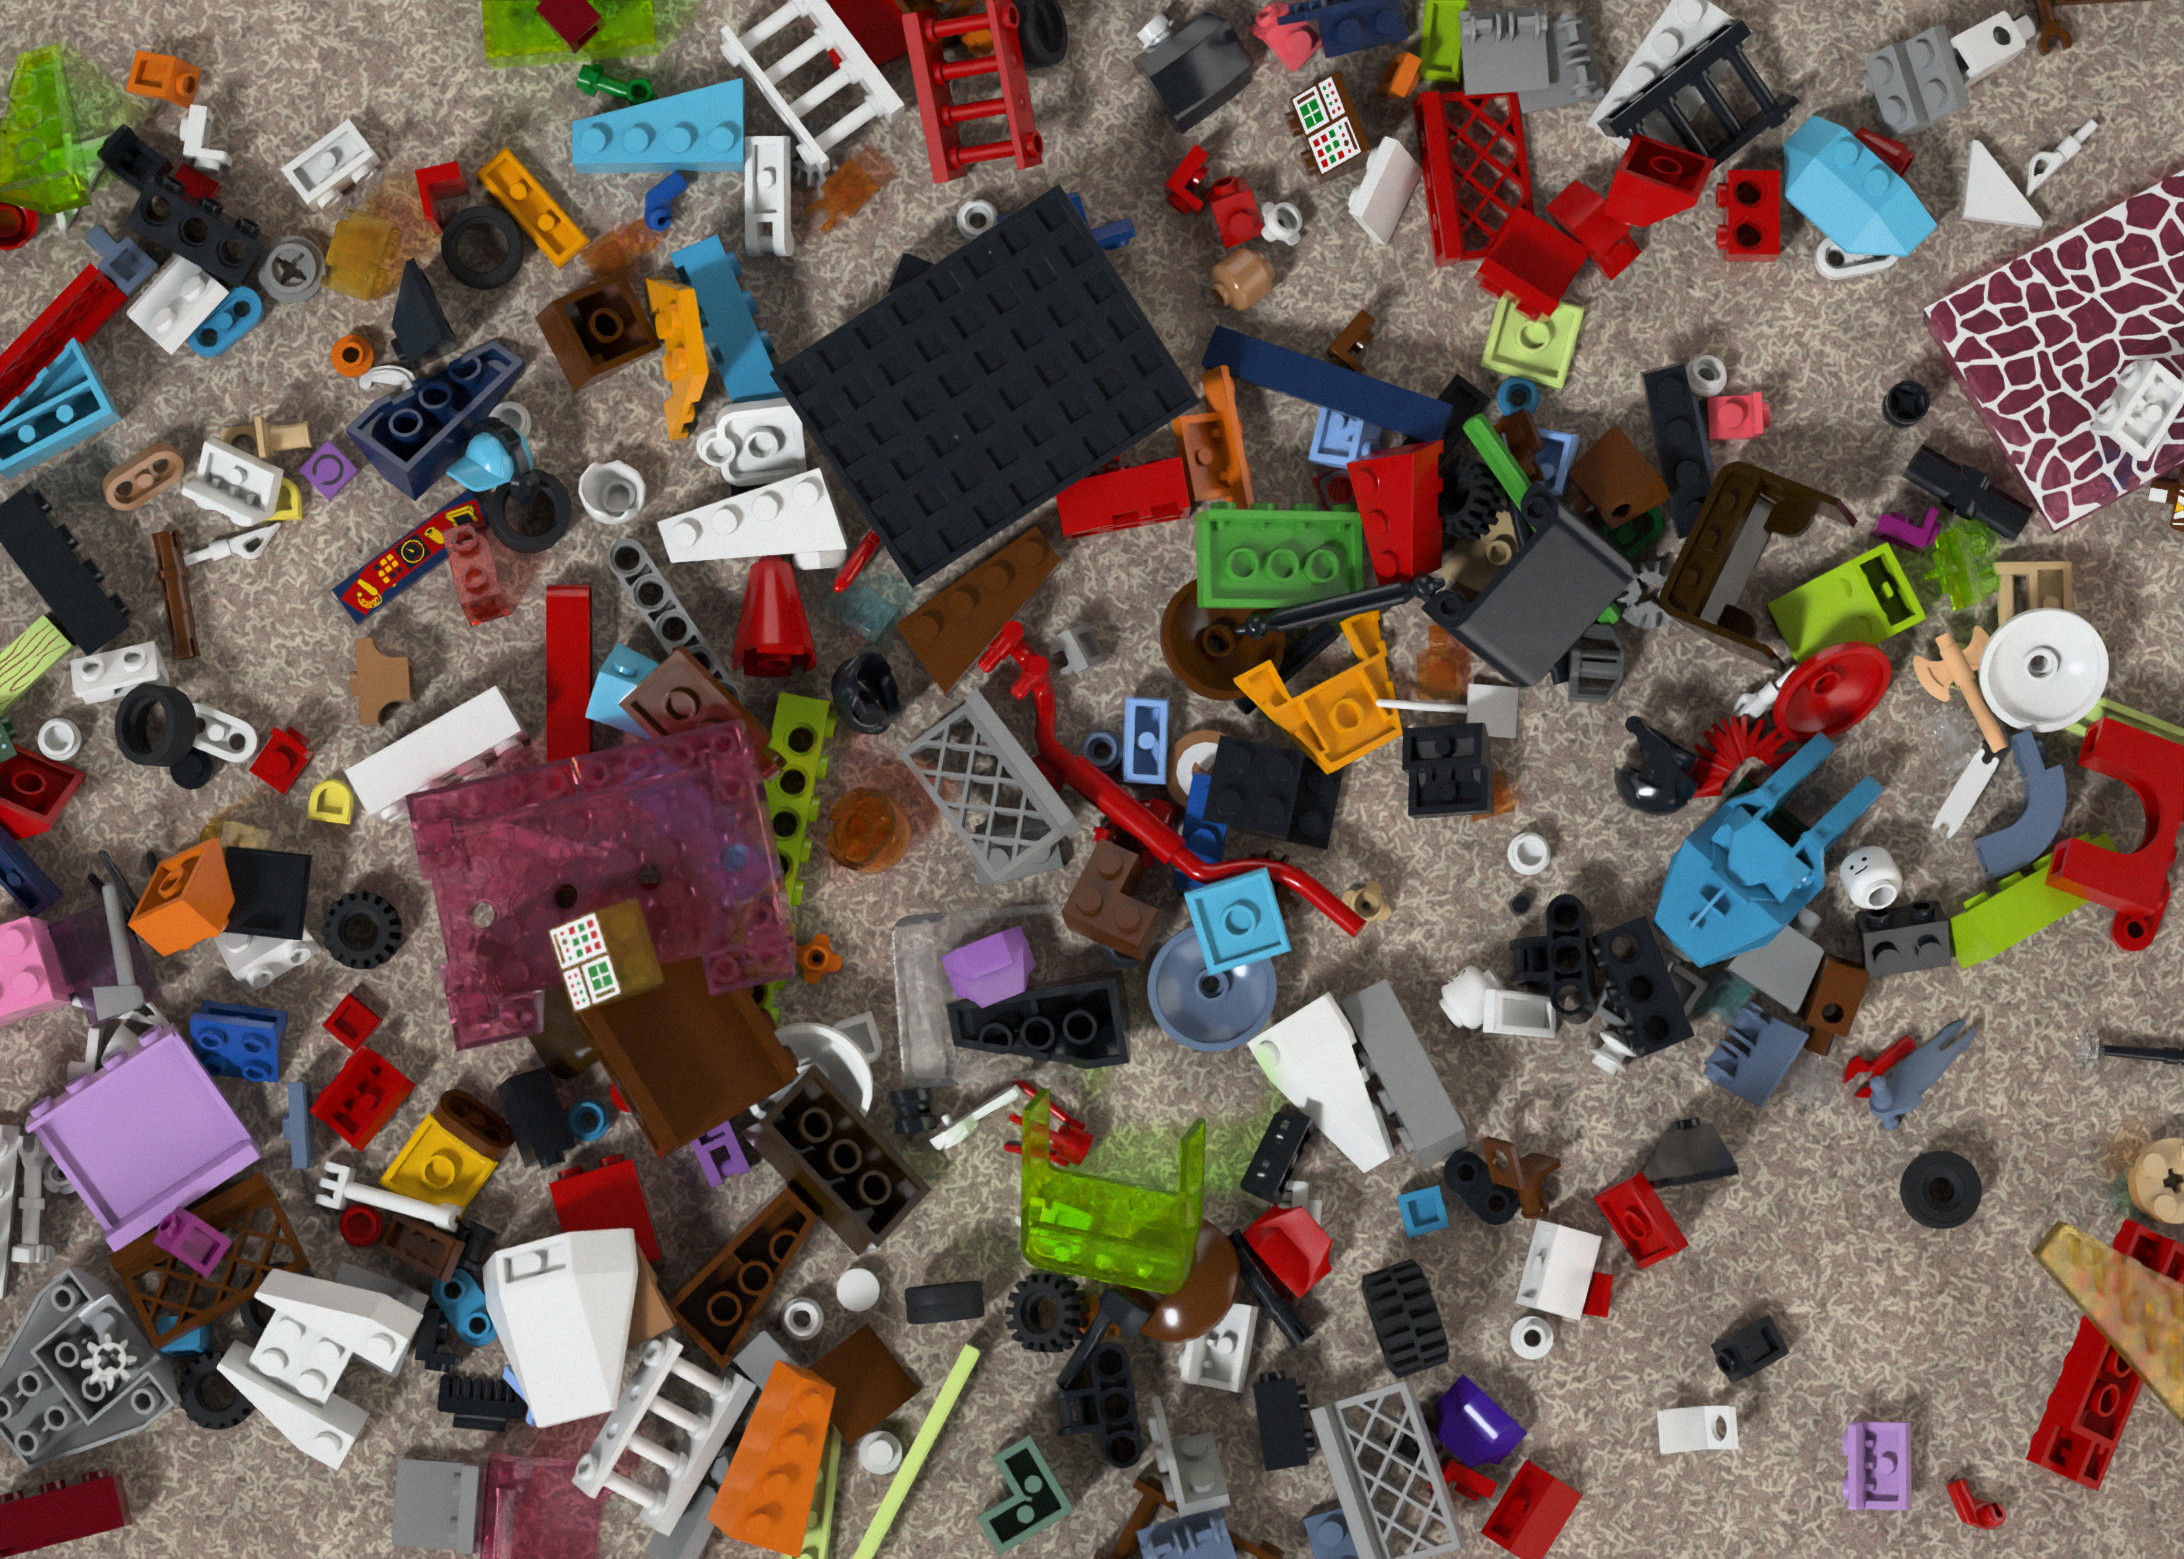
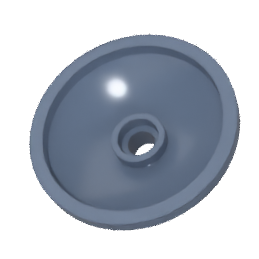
M1194 925L1184 928L1162 945L1151 964L1148 974L1147 992L1153 1015L1161 1028L1171 1038L1191 1049L1217 1052L1240 1046L1253 1038L1263 1028L1273 1011L1277 995V980L1271 959L1269 957L1211 975L1218 978L1219 984L1216 989L1207 990L1203 987L1202 983L1209 974Z

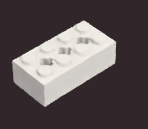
M495 685L344 772L368 815L380 822L388 820L390 824H393L413 812L410 806L421 799H426L427 803H430L450 791L448 784L463 778L467 782L488 770L485 763L501 757L504 761L517 755L525 749L522 742L528 740L530 736L507 695Z

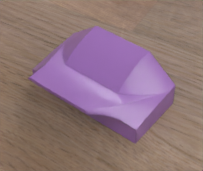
M1021 926L995 933L941 957L956 997L968 998L981 1008L1025 992L1029 973L1037 967Z

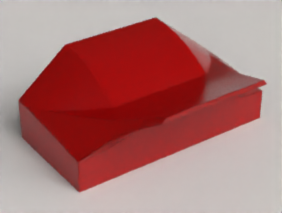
M1273 1205L1242 1233L1255 1252L1299 1299L1333 1270L1328 1261L1333 1240L1302 1205L1286 1209Z

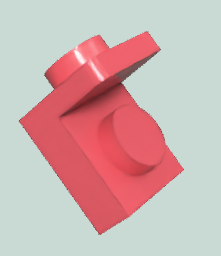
M1752 392L1750 395L1707 397L1708 441L1759 439L1764 433V428L1770 427L1769 402H1762V392Z

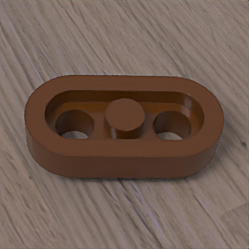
M451 1089L444 1092L434 1108V1116L440 1126L484 1157L491 1159L504 1157L515 1141L509 1122L465 1091Z

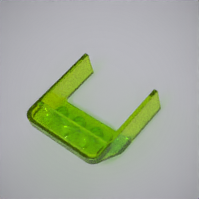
M1041 1088L1023 1109L1021 1251L1024 1258L1031 1265L1041 1269L1164 1294L1178 1291L1189 1276L1203 1219L1206 1119L1197 1118L1180 1139L1178 1192L1055 1167L1049 1159L1050 1089Z

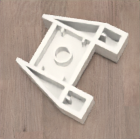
M273 1268L254 1295L255 1298L276 1309L256 1348L253 1349L235 1339L219 1362L217 1369L299 1450L338 1471L370 1415L369 1412L333 1393L352 1355L356 1353L383 1369L392 1372L424 1315L386 1294Z

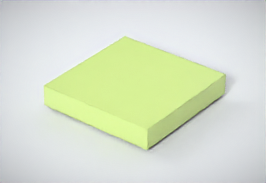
M1501 297L1497 303L1480 368L1510 377H1522L1529 379L1535 384L1561 391L1585 308L1559 301L1558 306L1546 323L1539 319L1535 323L1515 311L1516 305Z

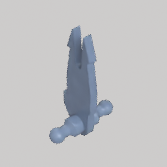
M1962 1019L1940 1030V1035L1909 1055L1890 1072L1891 1077L1887 1081L1880 1075L1871 1078L1869 1085L1873 1091L1869 1098V1106L1871 1112L1882 1120V1125L1886 1130H1895L1899 1125V1119L1896 1115L1908 1113L1915 1109L1923 1101L1921 1095L1943 1075L1962 1051H1967L1978 1032L1976 1026L1947 1049L1942 1050L1966 1024L1965 1019Z

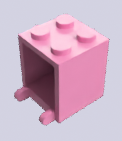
M27 916L0 925V1026L72 1004V994L91 989L89 980L71 985L68 984L56 945L55 937L74 931L72 923L51 928L49 921Z

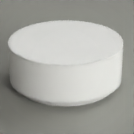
M851 1269L840 1277L837 1283V1297L845 1308L856 1312L865 1311L871 1308L879 1298V1281L867 1269Z

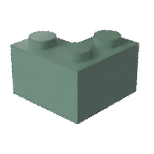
M1031 1433L995 1453L992 1457L1013 1494L978 1514L977 1519L999 1556L1074 1511L1072 1502Z

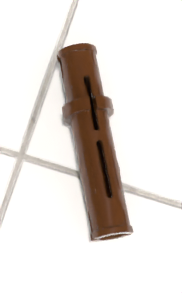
M168 530L152 534V539L156 550L159 571L155 572L156 581L161 582L173 661L201 657L188 590L187 577H190L189 567H185L180 531Z

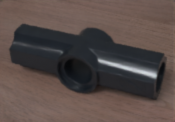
M1924 444L1914 454L1902 476L1941 499L1940 503L1949 511L1954 512L1956 509L1955 514L1969 521L1976 520L2011 542L2016 540L2033 511L2029 506L1995 487V482L1981 471L1967 465L1960 466Z

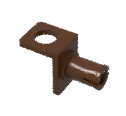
M1490 1136L1482 1139L1492 1183L1517 1189L1523 1218L1536 1219L1542 1217L1543 1213L1547 1214L1549 1206L1546 1203L1541 1179L1561 1166L1560 1160L1535 1152L1518 1159L1516 1147L1512 1142ZM1496 1150L1501 1151L1505 1155L1509 1166L1503 1168L1496 1157Z

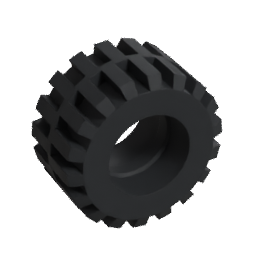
M1409 1259L1363 1275L1361 1287L1364 1300L1389 1370L1399 1379L1448 1362L1449 1347L1422 1268L1413 1259Z

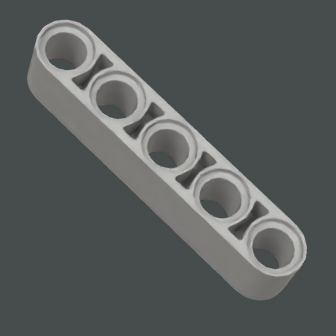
M623 538L616 541L608 552L610 568L667 654L670 655L682 644L694 657H707L711 662L709 672L743 705V699L737 687L644 547L638 541L631 538ZM634 550L639 553L640 561L634 569L622 570L618 567L617 560L623 551ZM650 585H657L663 589L662 600L654 606H647L641 602L642 591ZM674 620H680L687 625L686 635L679 641H670L664 636L666 625Z

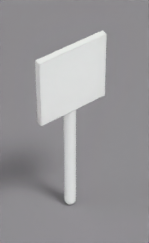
M1468 684L1467 705L1381 698L1376 700L1378 707L1466 714V724L1485 723L1488 737L1516 738L1518 687Z

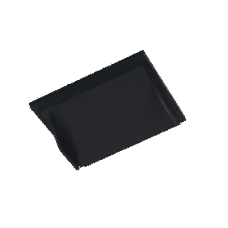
M227 846L225 864L235 902L227 916L229 923L223 932L303 941L313 855Z

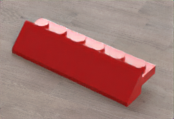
M2128 1219L2124 1220L2120 1231L2114 1238L2113 1249L2104 1271L2101 1272L2097 1279L2096 1290L2089 1307L2081 1318L2080 1329L2073 1346L2064 1359L2063 1370L2059 1380L2047 1400V1409L2040 1426L2031 1439L2030 1450L2026 1460L2093 1490H2099L2184 1284V1245L2161 1236L2139 1223Z

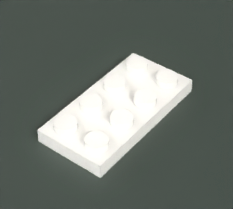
M1672 0L1592 114L1587 125L1605 136L1597 124L1599 120L1728 19L1734 18L1708 0ZM1751 35L1742 41L1743 45H1745ZM1720 58L1708 67L1711 71L1708 76L1715 86L1731 65L1728 60L1723 61ZM1687 84L1675 93L1677 96L1675 102L1688 121L1691 122L1705 100L1695 86L1690 87ZM1654 110L1642 119L1644 123L1642 129L1648 137L1675 146L1679 137L1662 112L1656 113ZM1605 136L1625 151L1630 143L1628 138L1623 139L1622 136L1619 138Z

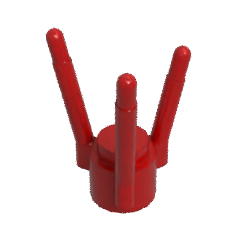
M1013 1076L1012 1082L1066 1124L1068 1128L1060 1125L1057 1132L1034 1121L1012 1113L1009 1115L1011 1122L1052 1140L1050 1148L1057 1152L1006 1143L1004 1150L1019 1155L1053 1161L1064 1167H1067L1069 1162L1080 1166L1094 1135L1084 1131L1086 1124L1072 1118L1019 1076Z

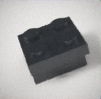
M1220 735L1202 821L1244 829L1243 833L1327 850L1345 766L1327 775L1312 759L1304 757L1305 752Z

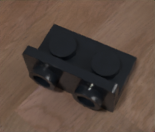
M1295 1111L1292 1118L1280 1112L1274 1114L1240 1183L1243 1191L1279 1206L1315 1132L1311 1117Z

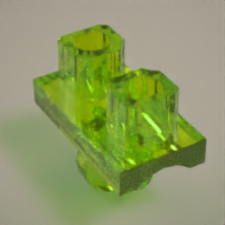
M1966 526L1937 536L1935 540L1937 552L1931 553L1936 569L1927 571L1924 575L1926 581L1939 579L1942 594L1949 593L1954 611L1986 600V596L1998 591L1999 587L1995 573L1991 570L1978 572L1974 557L1986 554L1987 550L1986 539L1982 531H1967Z

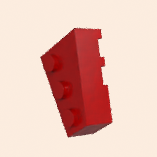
M1443 439L1378 449L1346 463L1378 585L1396 581L1412 582L1420 572H1425L1428 575L1442 568V516H1438V493L1443 491V478L1438 477V455L1443 453Z
M1181 456L1172 459L1161 458L1146 462L1145 465L1128 468V466L1111 467L1103 470L1104 474L1088 478L1085 476L1055 496L1063 540L1189 518L1191 508Z

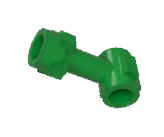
M593 63V66L583 64L577 79L576 87L584 90V95L593 98L597 91H601L629 100L630 106L658 99L657 94L652 91L650 80L640 77V79H635L628 83L604 75V66Z

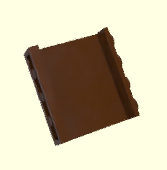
M709 926L701 930L696 939L617 983L620 990L619 994L593 1003L592 997L589 994L587 995L590 1003L589 1006L575 1010L573 1005L570 1010L571 1015L659 1160L792 1084L800 1075L796 1070L799 1067V1062L794 1052L788 1045L782 1046L774 1033L777 1028L772 1016L764 1007L759 1009L751 996L754 993V989L749 978L743 971H736L729 960L732 954L727 942L720 934L714 935ZM615 987L595 996L596 999L615 992Z

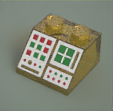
M637 898L595 910L546 931L573 1015L657 989L664 982Z

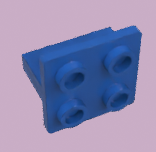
M202 1000L199 1013H192L190 1018L192 1050L211 1076L222 1075L244 1078L254 1082L266 1081L277 1083L280 1078L279 1055L288 1025V1011Z

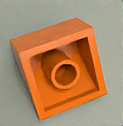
M213 837L160 861L127 924L163 957L181 949L186 951L195 943L208 937H217L225 930L229 923L227 916L235 899L220 842Z

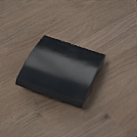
M1485 723L1403 728L1402 771L1409 774L1408 816L1413 819L1494 814L1493 769Z

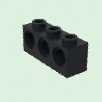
M163 174L162 177L155 175L147 180L125 226L237 288L242 286L250 276L269 239L268 236L260 233L262 227L246 217L239 216L238 219H235L222 212L224 206L210 197L201 195L199 199L184 191L186 185L172 176ZM155 196L162 197L168 201L170 205V215L168 217L159 216L153 210L152 200ZM197 217L206 222L209 230L206 238L197 237L192 233L190 229L191 218ZM235 238L244 243L247 250L245 258H235L230 254L228 250L229 239Z
M1646 916L1591 938L1594 946L1589 947L1591 958L1597 970H1604L1611 985L1606 987V993L1614 1011L1621 1010L1627 1024L1626 1027L1622 1028L1625 1041L1632 1052L1637 1050L1640 1058L1695 1036ZM1616 937L1626 938L1631 943L1633 950L1628 960L1619 959L1613 953L1612 943ZM1633 977H1640L1647 982L1649 993L1645 1000L1635 999L1630 994L1629 982ZM1650 1017L1659 1018L1665 1025V1035L1661 1040L1651 1039L1646 1033L1645 1024Z

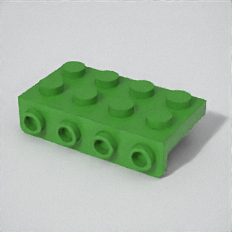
M1235 502L1210 503V510L1196 514L1198 608L1282 609L1364 589L1362 521L1360 513L1356 512V505H1332L1331 511H1317L1316 504L1304 503L1291 505V511L1276 510V503L1251 504V510H1236Z

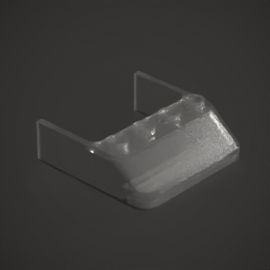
M1063 903L916 914L905 916L896 922L892 930L891 939L901 1069L903 1076L911 1085L918 1088H936L1076 1077V1067L996 1073L989 1065L988 1052L954 1046L946 1004L967 998L956 997L941 960L942 956L978 941L979 929L988 920L1062 914Z

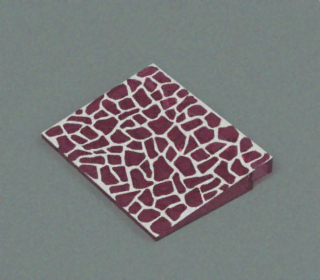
M2184 170L1924 308L1923 323L1944 354V362L2053 534L2184 465V405L2148 461L2136 460L2109 436L2095 435L2090 431V427L2096 419L2095 414L2098 407L2106 399L2110 398L2119 384V375L2126 366L2135 360L2158 361L2184 383Z

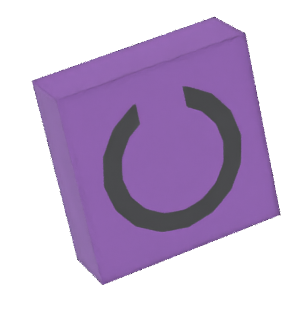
M329 440L298 469L329 501L360 472Z

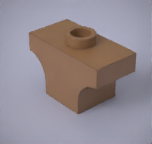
M372 637L355 638L357 671L350 672L351 694L353 697L358 696L360 724L364 727L383 726L384 717L392 707L398 704L416 703L413 660L408 656L388 657L383 655L379 649L378 641Z

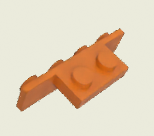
M1221 365L1203 373L1201 376L1208 413L1179 416L1172 420L1178 456L1182 457L1190 503L1225 499V502H1235L1236 510H1251V504L1256 502L1253 498L1250 482L1252 477L1251 466L1246 460L1242 441L1244 435L1243 425L1238 418L1235 405V383L1230 377L1228 366Z

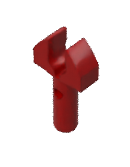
M1904 1035L1872 1061L1862 1060L1859 1055L1855 1056L1846 1063L1842 1083L1846 1084L1859 1072L1867 1073L1870 1071L1871 1075L1868 1077L1866 1087L1853 1095L1856 1098H1870L1873 1091L1869 1085L1871 1078L1878 1075L1882 1076L1887 1070L1916 1048L1914 1040L1910 1036Z

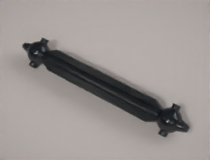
M1420 572L1412 582L1396 581L1277 609L1266 617L1255 611L1246 618L1244 623L1235 628V632L1237 635H1247L1255 641H1261L1268 631L1282 633L1405 604L1414 597L1421 599L1423 602H1428L1437 590L1446 586L1445 579L1433 578L1425 572Z

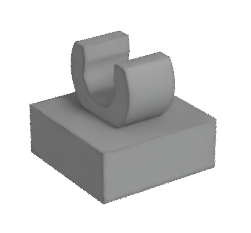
M1089 623L1069 628L1057 635L1056 638L1059 643L1054 644L1049 650L1051 655L1064 651L1069 661L1066 667L1059 670L1061 675L1073 672L1075 674L1081 673L1108 661Z

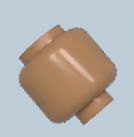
M1239 248L1212 268L1211 278L1213 285L1210 286V291L1214 299L1221 306L1226 307L1228 305L1234 310L1245 311L1270 294L1273 286L1272 279L1275 277L1274 269L1267 257L1260 251Z

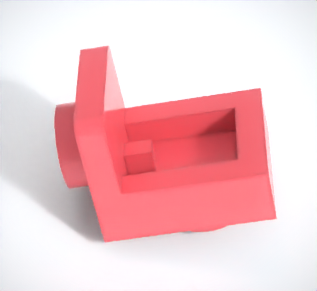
M1276 1L1259 11L1255 18L1256 22L1249 28V32L1254 37L1262 39L1286 68L1296 72L1322 45V41L1307 21L1279 26L1277 17L1290 14L1288 8L1290 5Z

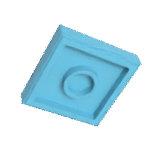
M1266 866L1183 892L1209 976L1292 951Z

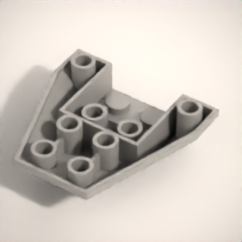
M73 1265L67 1267L38 1292L0 1359V1434L28 1471L142 1431L151 1426L179 1402L171 1358L153 1347L138 1315L117 1289ZM108 1333L111 1336V1342L118 1345L127 1339L129 1342L125 1350L126 1356L133 1355L137 1357L135 1364L125 1365L124 1368L131 1376L130 1381H123L119 1377L114 1380L111 1391L108 1390L105 1381L98 1380L93 1385L89 1384L93 1374L92 1368L85 1369L81 1367L82 1360L93 1359V1354L87 1349V1344L92 1342L99 1347L104 1343L105 1335ZM112 1354L109 1358L100 1355L102 1358L101 1369L106 1370L109 1366L118 1369L116 1366L118 1357L115 1354Z

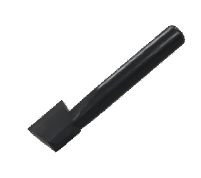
M1116 1287L1106 1288L1099 1298L1100 1310L1056 1379L1057 1386L1063 1390L1071 1389L1112 1322L1131 1338L1135 1339L1151 1315V1312Z

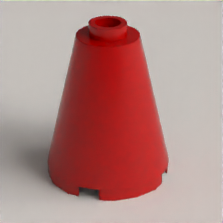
M762 556L758 559V562L750 566L731 654L732 669L736 671L740 665L744 667V675L762 678L791 676V668L803 666V673L809 672L816 667L817 654L793 566L785 562L782 556Z

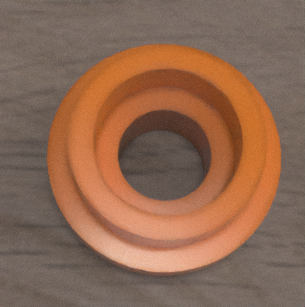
M347 335L340 338L334 344L331 350V362L341 375L357 378L366 374L372 367L374 352L369 342L363 337ZM352 348L359 351L357 361L353 363L346 362L344 358L346 351Z

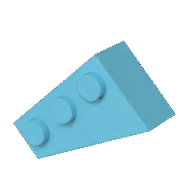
M74 337L64 346L65 349L55 360L36 375L37 378L19 397L16 396L0 412V474L8 479L25 472L123 420L84 345Z
M617 643L598 672L585 717L656 742L619 705V702L655 669L659 663Z

